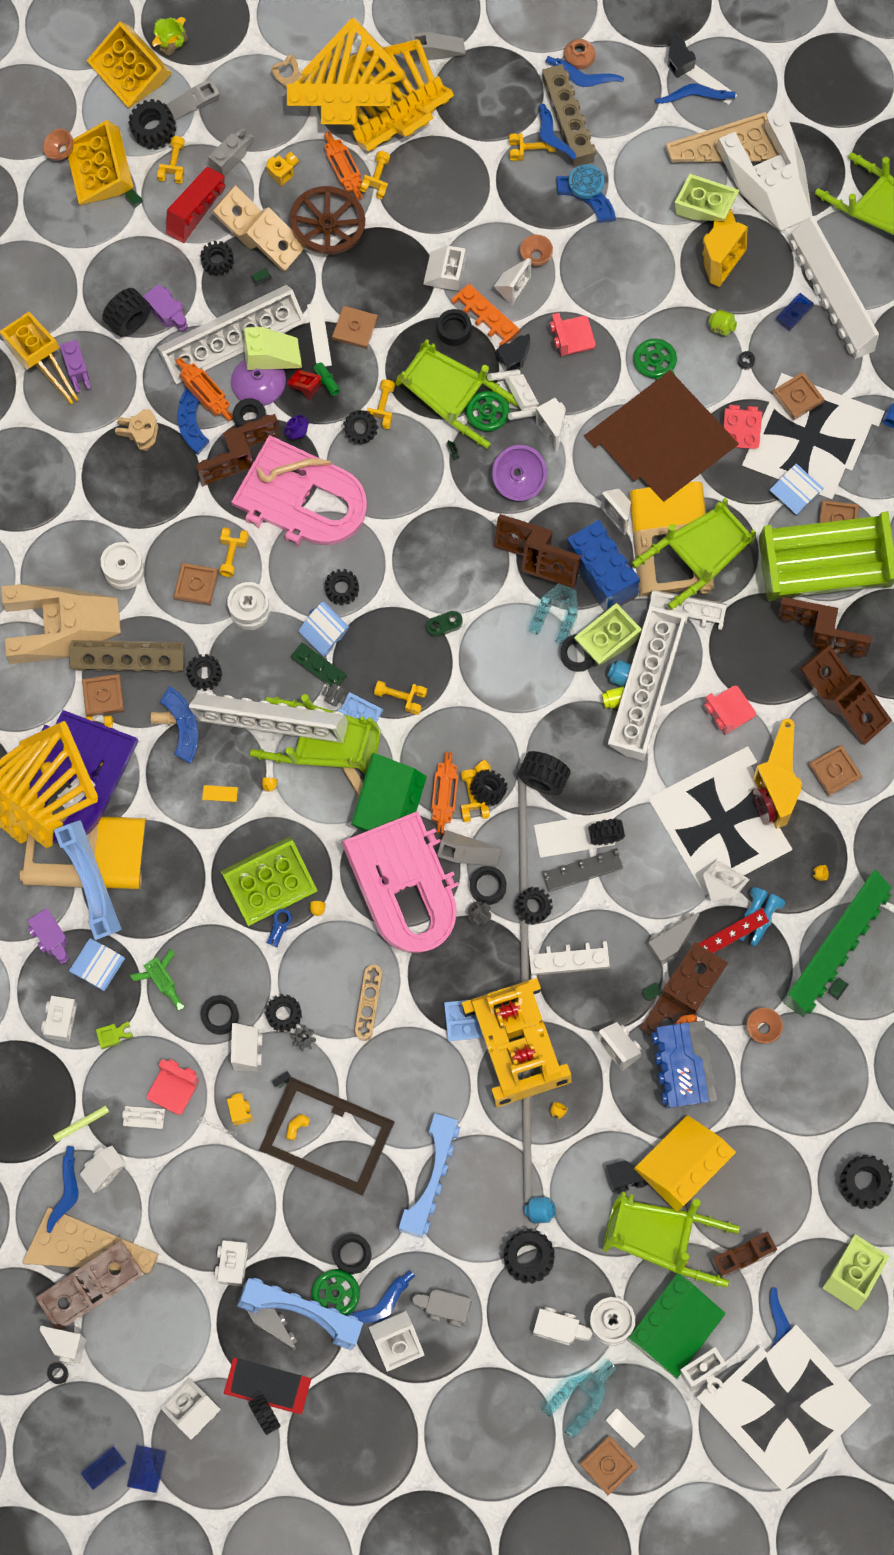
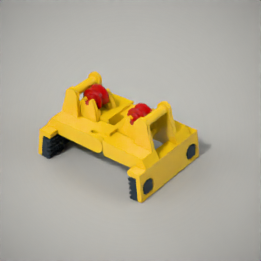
M537 978L462 1002L461 1005L465 1017L476 1014L500 1084V1086L491 1089L496 1108L572 1083L568 1064L558 1065L534 996V994L540 993L541 990ZM509 1001V1004L507 1005L502 1004L503 1002ZM501 1003V1007L494 1009V1005ZM524 1035L522 1039L509 1042L511 1038ZM540 1067V1074L518 1080V1073Z

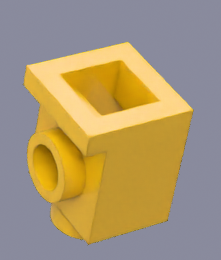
M280 155L276 158L271 157L267 161V174L281 187L294 177L293 166L289 165Z
M242 1093L231 1095L227 1102L233 1125L252 1122L253 1117L251 1113L248 1114V1112H251L249 1101H244Z

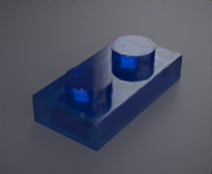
M799 293L777 316L776 321L791 331L813 308L814 303L802 293Z
M113 1446L80 1474L89 1486L95 1490L127 1463Z

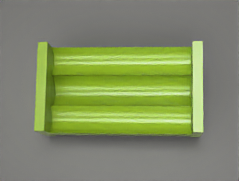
M889 511L881 512L879 516L781 528H772V525H767L763 527L759 535L761 567L768 601H775L782 597L787 598L881 586L886 588L892 587L894 584V545Z

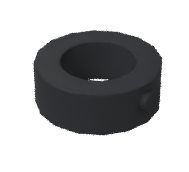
M54 1363L49 1366L47 1376L51 1382L62 1384L67 1381L69 1373L65 1365ZM56 1368L63 1370V1376L60 1379L53 1378L52 1373Z

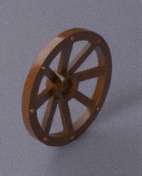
M331 186L309 189L296 199L291 208L290 226L293 235L300 244L313 252L326 255L343 253L354 247L364 233L366 221L364 210L359 201L343 189ZM325 195V213L321 214L309 199ZM331 195L346 201L334 214L330 213ZM305 204L317 219L297 216L298 210ZM350 206L354 208L358 219L337 221ZM297 222L318 227L303 235ZM359 225L353 237L348 236L337 228ZM323 232L325 245L314 243L310 239ZM330 233H334L346 242L330 246Z

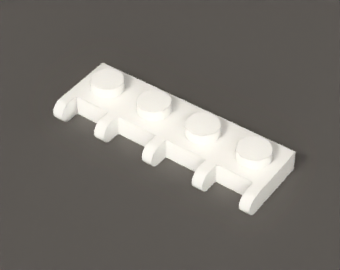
M652 590L649 606L685 615V623H687L688 617L701 619L702 627H705L706 620L719 623L718 630H722L727 604L689 597L682 602L681 606L671 610L667 604L674 600V596L678 597L679 595Z
M603 941V948L590 949L589 943H585L586 950L570 951V944L566 945L565 952L551 953L550 946H547V953L534 954L533 948H529L531 976L609 969L607 941Z

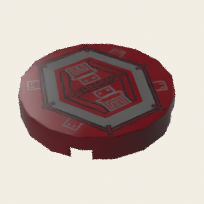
M764 787L755 788L753 798L758 815L765 825L773 824L776 816L773 801L770 797L767 798L766 793L768 791Z

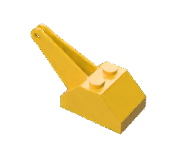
M732 208L725 221H714V228L703 238L704 250L702 255L704 256V267L710 283L718 287L722 285L747 250L748 226L739 222L736 223Z
M27 312L0 331L3 340L26 370L36 365L67 402L72 405L73 401L67 392L41 363V360L46 357L68 393L76 402L78 401V397L51 354L60 348L57 341L30 312Z
M784 719L781 722L768 762L758 765L753 776L757 788L764 787L768 791L766 793L767 798L770 797L773 801L776 812L774 819L776 829L787 825L802 788L800 778L796 777L794 772H792L795 724L791 719Z

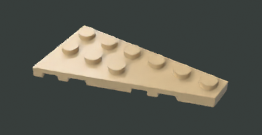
M766 112L665 145L671 163L724 162L717 150L718 140L723 136L736 132L751 162H764L779 155L764 128L768 118Z
M48 1207L22 1262L25 1265L32 1264L79 1269L122 1240L142 1273L151 1274L159 1255L65 1214L57 1221L52 1232L48 1233L47 1222L54 1210ZM113 1263L110 1265L109 1271H121V1266L118 1263Z

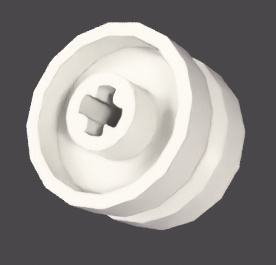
M117 542L108 546L103 551L101 568L107 583L113 588L128 590L137 586L142 581L145 574L144 564L135 546L126 542Z
M244 582L236 585L230 591L227 605L232 621L239 628L255 630L262 627L268 621L270 616L269 598L266 590L259 584Z
M608 1297L602 1299L594 1306L590 1316V1328L593 1332L592 1335L598 1342L606 1346H617L628 1340L634 1330L635 1315L632 1307L626 1301L620 1298ZM614 1319L616 1321V1325L614 1323L612 1326L609 1325V1320Z

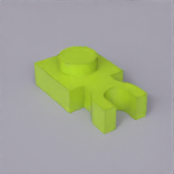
M123 1023L119 1028L112 1024L96 1029L101 1049L121 1044V1038H133L132 1032L124 1033L126 1028H130V1023Z

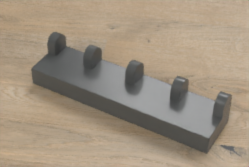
M615 848L610 852L599 853L594 857L584 860L580 859L578 862L565 866L561 865L559 868L549 871L545 870L543 871V876L548 891L552 892L622 870L623 865L619 857V851Z

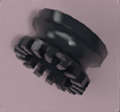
M744 351L739 356L738 365L744 370L751 369L755 363V356L752 352ZM746 357L747 359H750L751 362H743L742 359Z

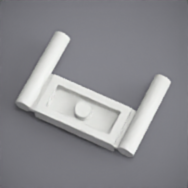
M519 369L487 375L489 381L505 379L521 411L508 413L509 420L536 416V408L539 403L524 375H520Z

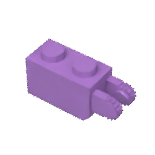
M158 284L143 296L150 303V310L165 327L174 325L178 331L183 332L187 330L188 324L182 310L184 307L179 300L175 301L172 298L168 288H163Z
M77 339L60 344L76 393L80 392V386L77 382L84 381L85 387L90 389L91 386L88 380L90 378Z
M48 908L27 920L30 924L28 930L33 938L35 936L39 938L40 942L37 944L43 953L47 952L50 957L54 955L59 963L65 964L69 960L64 949L67 947L68 940Z

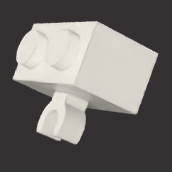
M51 996V1000L47 1001L45 1012L48 1014L46 1020H43L41 1031L47 1039L70 1041L77 1008L75 999Z
M113 1146L105 1149L102 1147L95 1151L93 1159L84 1164L85 1168L80 1173V1176L93 1193L106 1188L126 1165Z
M222 1241V1246H218L217 1258H220V1264L215 1268V1278H218L219 1284L244 1286L249 1247L247 1243Z
M716 1347L682 1368L681 1375L692 1392L707 1382V1389L713 1395L714 1390L711 1386L714 1383L718 1384L721 1389L723 1388L722 1381L715 1378V1376L725 1371L727 1364Z

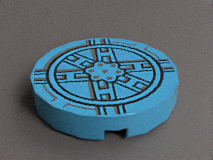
M585 164L576 167L569 176V187L572 193L582 199H590L593 196L599 195L604 188L603 173L593 165Z

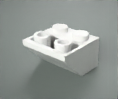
M446 246L431 251L423 284L459 291L466 262V249Z

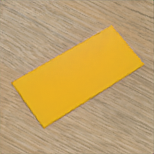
M204 785L202 800L237 802L238 787Z

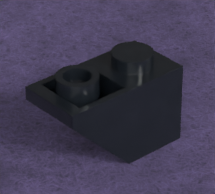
M675 33L670 45L667 66L675 77L679 78L695 68L696 57L692 51L688 50L685 41Z
M530 335L518 336L514 341L508 344L504 343L496 349V358L504 371L523 367L530 347Z
M626 1160L606 1165L605 1170L612 1192L617 1191V1194H621L622 1192L629 1191L630 1187L643 1188L648 1186V1182L634 1169L636 1166Z

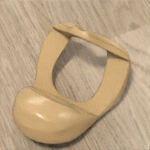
M292 54L288 55L285 61L278 62L272 66L273 76L286 90L287 84H293L302 75L299 72L297 60ZM290 62L293 66V73L291 76L284 78L280 75L278 67L285 66Z

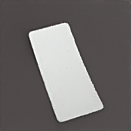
M615 1409L606 1419L612 1428L633 1448L645 1437L618 1409Z

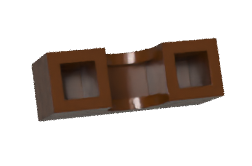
M767 1231L736 1249H730L713 1257L712 1263L720 1278H725L775 1254L777 1248Z

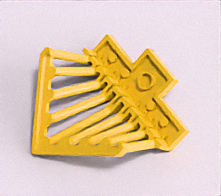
M351 18L302 70V75L293 84H287V106H321V124L357 125L358 106H392V88H395L394 83L405 80V71L357 19ZM358 33L361 36V44L347 82L348 62L355 34ZM345 46L344 52H343L342 61H341V65H340V69H339V74H338V78H337V82H336V71H337L338 63H339L340 56H341V53H342V49H343V47ZM370 46L374 53L358 82V72L366 48ZM381 58L386 63L385 68L369 82V76ZM332 60L331 66H330V69H329V73H328V76H327L326 84H325V75H326L327 69H328V67H329L330 61ZM392 71L396 74L383 80Z
M418 39L383 47L396 62L397 60L394 55L403 54L418 89L415 90L405 75V80L401 81L409 95L403 94L394 83L395 88H392V92L399 101L392 99V106H389V108L387 106H376L381 113L376 112L372 106H363L372 119H368L360 106H358V117L363 124L359 125L357 122V125H352L354 128L352 133L358 146L366 151L376 149L380 143L390 140L396 133L404 137L412 135L415 130L426 126L430 120L434 119L431 112L436 107L447 103L454 96L451 89L443 86L439 76L434 78L422 44ZM374 50L365 52L359 69L362 74L366 69L363 62L370 61ZM409 51H417L428 83L425 84ZM357 54L351 55L349 58L347 82ZM378 60L375 68L380 73L384 67ZM358 72V82H359V80H360V78H361V75H360L359 72ZM372 74L369 76V82L374 78Z
M65 721L19 741V745L0 759V828L20 844L27 841L28 833L45 848L51 847L54 830L63 826L60 820L98 801V795ZM61 739L64 744L63 751L59 753L30 789V782L58 740ZM69 756L72 763L71 768L37 798L39 790L66 757ZM76 774L79 779V786L44 808L45 802ZM80 793H85L87 799L52 815L53 811Z

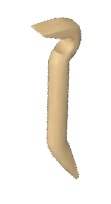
M308 458L271 470L270 476H265L258 467L257 472L263 482L269 483L277 475L311 465H332V462Z

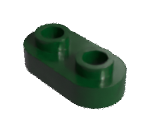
M449 611L429 619L426 624L427 633L432 637H440L459 630L463 624L462 615L457 611ZM452 617L457 619L454 622L450 621ZM433 624H438L439 627L434 628V627H432V625H433Z

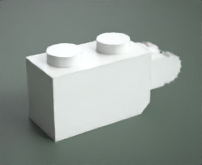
M549 1307L539 1310L533 1331L534 1336L568 1346L574 1343V1339L589 1341L591 1339L592 1330L586 1328V1326L579 1325V1320L576 1319L575 1315L564 1313L563 1316L557 1314V1310Z

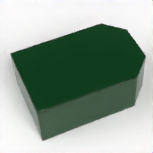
M129 190L125 195L126 200L134 208L143 202L142 198L134 190Z
M654 983L644 989L643 997L646 1001H651L661 995L662 990L657 983Z

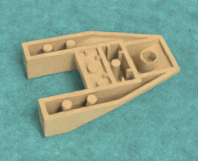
M24 584L1 586L2 603L6 612L43 608L45 634L5 639L6 657L10 664L69 657V646L72 640L106 641L121 634L118 598L62 587Z

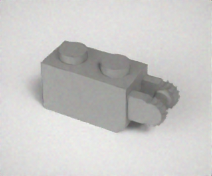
M241 128L235 134L231 133L208 156L210 168L226 176L245 157L246 149L254 141V136L250 134L242 141L241 139L246 133L245 129Z
M440 1290L432 1291L430 1296L420 1294L413 1296V1305L419 1309L426 1310V1315L429 1316L430 1320L441 1322V1319L449 1321L451 1326H466L472 1299Z

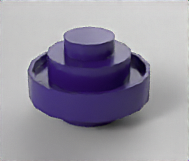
M304 415L290 418L286 423L284 434L290 440L304 437L307 434L309 420Z

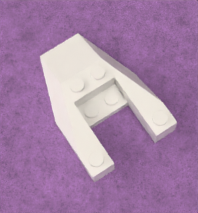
M783 111L768 117L764 127L779 154L778 156L753 166L736 132L719 138L717 150L740 194L780 232L802 223L812 216L805 164L792 127Z

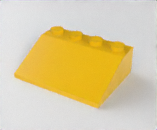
M121 21L86 60L128 108H131L159 88L172 74L132 27Z
M106 120L73 139V149L68 155V160L80 205L120 196L134 188L118 126Z
M687 1115L634 1169L678 1212L736 1152L720 1136Z

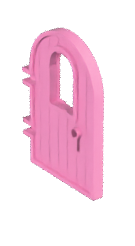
M269 435L231 502L232 506L247 512L246 522L249 524L250 522L255 523L257 528H260L264 520L287 531L285 540L287 542L290 540L294 541L298 547L303 539L315 544L332 545L343 542L353 536L363 524L367 512L365 491L357 478L346 470L332 464L327 466H307L295 470L299 472L298 474L290 471L277 475L272 482H263L259 478L257 467L265 476H270L271 470L308 458L320 459ZM312 486H315L345 500L348 503L349 509L344 518L330 520L302 507V504L305 503V498L310 494ZM256 511L261 513L259 517L255 515ZM295 530L300 531L299 535L294 534Z
M418 811L341 842L379 933L391 946L408 953L429 951L442 944L448 938L456 920V903L451 889L459 886L458 882L454 883L452 876L455 875L454 872L444 874L433 848L434 845L441 843L440 839L436 840L434 833L437 831L436 829L426 831ZM426 836H427V839H428V841H429L428 844L425 843V840H424L423 837H426ZM376 865L378 866V869H379V871H380L382 877L379 876V873H378V871H377V869H376ZM444 879H445V882H446V884H447V887H445V888H444V886H443V884H442V881H441V880H444ZM417 885L430 916L429 929L425 933H419L420 935L413 933L408 928L394 895L400 892L399 890H404L406 887Z

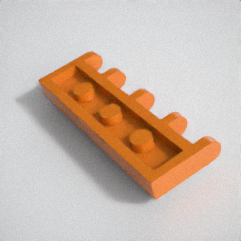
M470 284L466 285L451 299L453 304L460 301L465 306L463 312L467 314L471 311L478 317L475 324L479 326L481 323H484L491 329L488 333L490 337L495 334L502 339L499 345L508 344L520 333V329Z

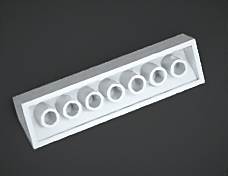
M811 216L791 233L789 245L791 250L796 252L799 264L805 268L806 277L812 281L815 293L821 297L822 306L825 310H828L832 324H836L840 338L846 342L848 353L852 354L854 359H857L875 351L879 333L816 220Z
M285 285L158 346L157 349L175 384L183 381L179 376L182 369L175 363L180 357H182L187 365L194 363L199 369L202 368L205 371L244 352V328L264 327L284 333L306 321L293 290Z
M649 606L608 742L609 746L627 757L641 761L645 760L685 626V615Z
M199 693L189 704V709L195 715L198 722L339 743L344 742L348 726L346 716L338 711L329 713L322 709L308 710L303 706H296L295 708L283 703L274 705L267 701L254 702L248 698L240 700L229 695L220 697L213 693Z

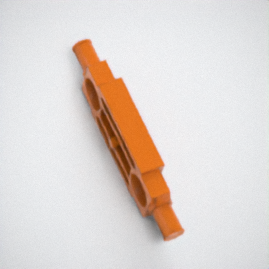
M329 131L328 134L326 132L324 137L328 143L324 146V149L341 187L343 186L348 193L353 192L356 199L359 200L360 198L361 200L363 198L359 190L362 182L361 174L346 145H343L341 139L334 140L331 132ZM345 154H347L356 173L353 172Z
M182 357L178 358L175 363L182 369L179 376L184 381V385L215 417L222 414L230 422L233 419V415L228 411L230 403L225 399L226 395L202 368L199 369L194 363L187 365Z
M445 752L444 763L438 764L437 772L434 775L430 811H432L431 821L437 823L436 834L440 833V835L444 834L445 824L451 823L452 814L455 811L458 775H456L457 766L451 764L453 755L451 752ZM437 779H439V789L437 791V805H434L436 781ZM452 781H454L455 785L452 807H450L449 803L451 797V785Z

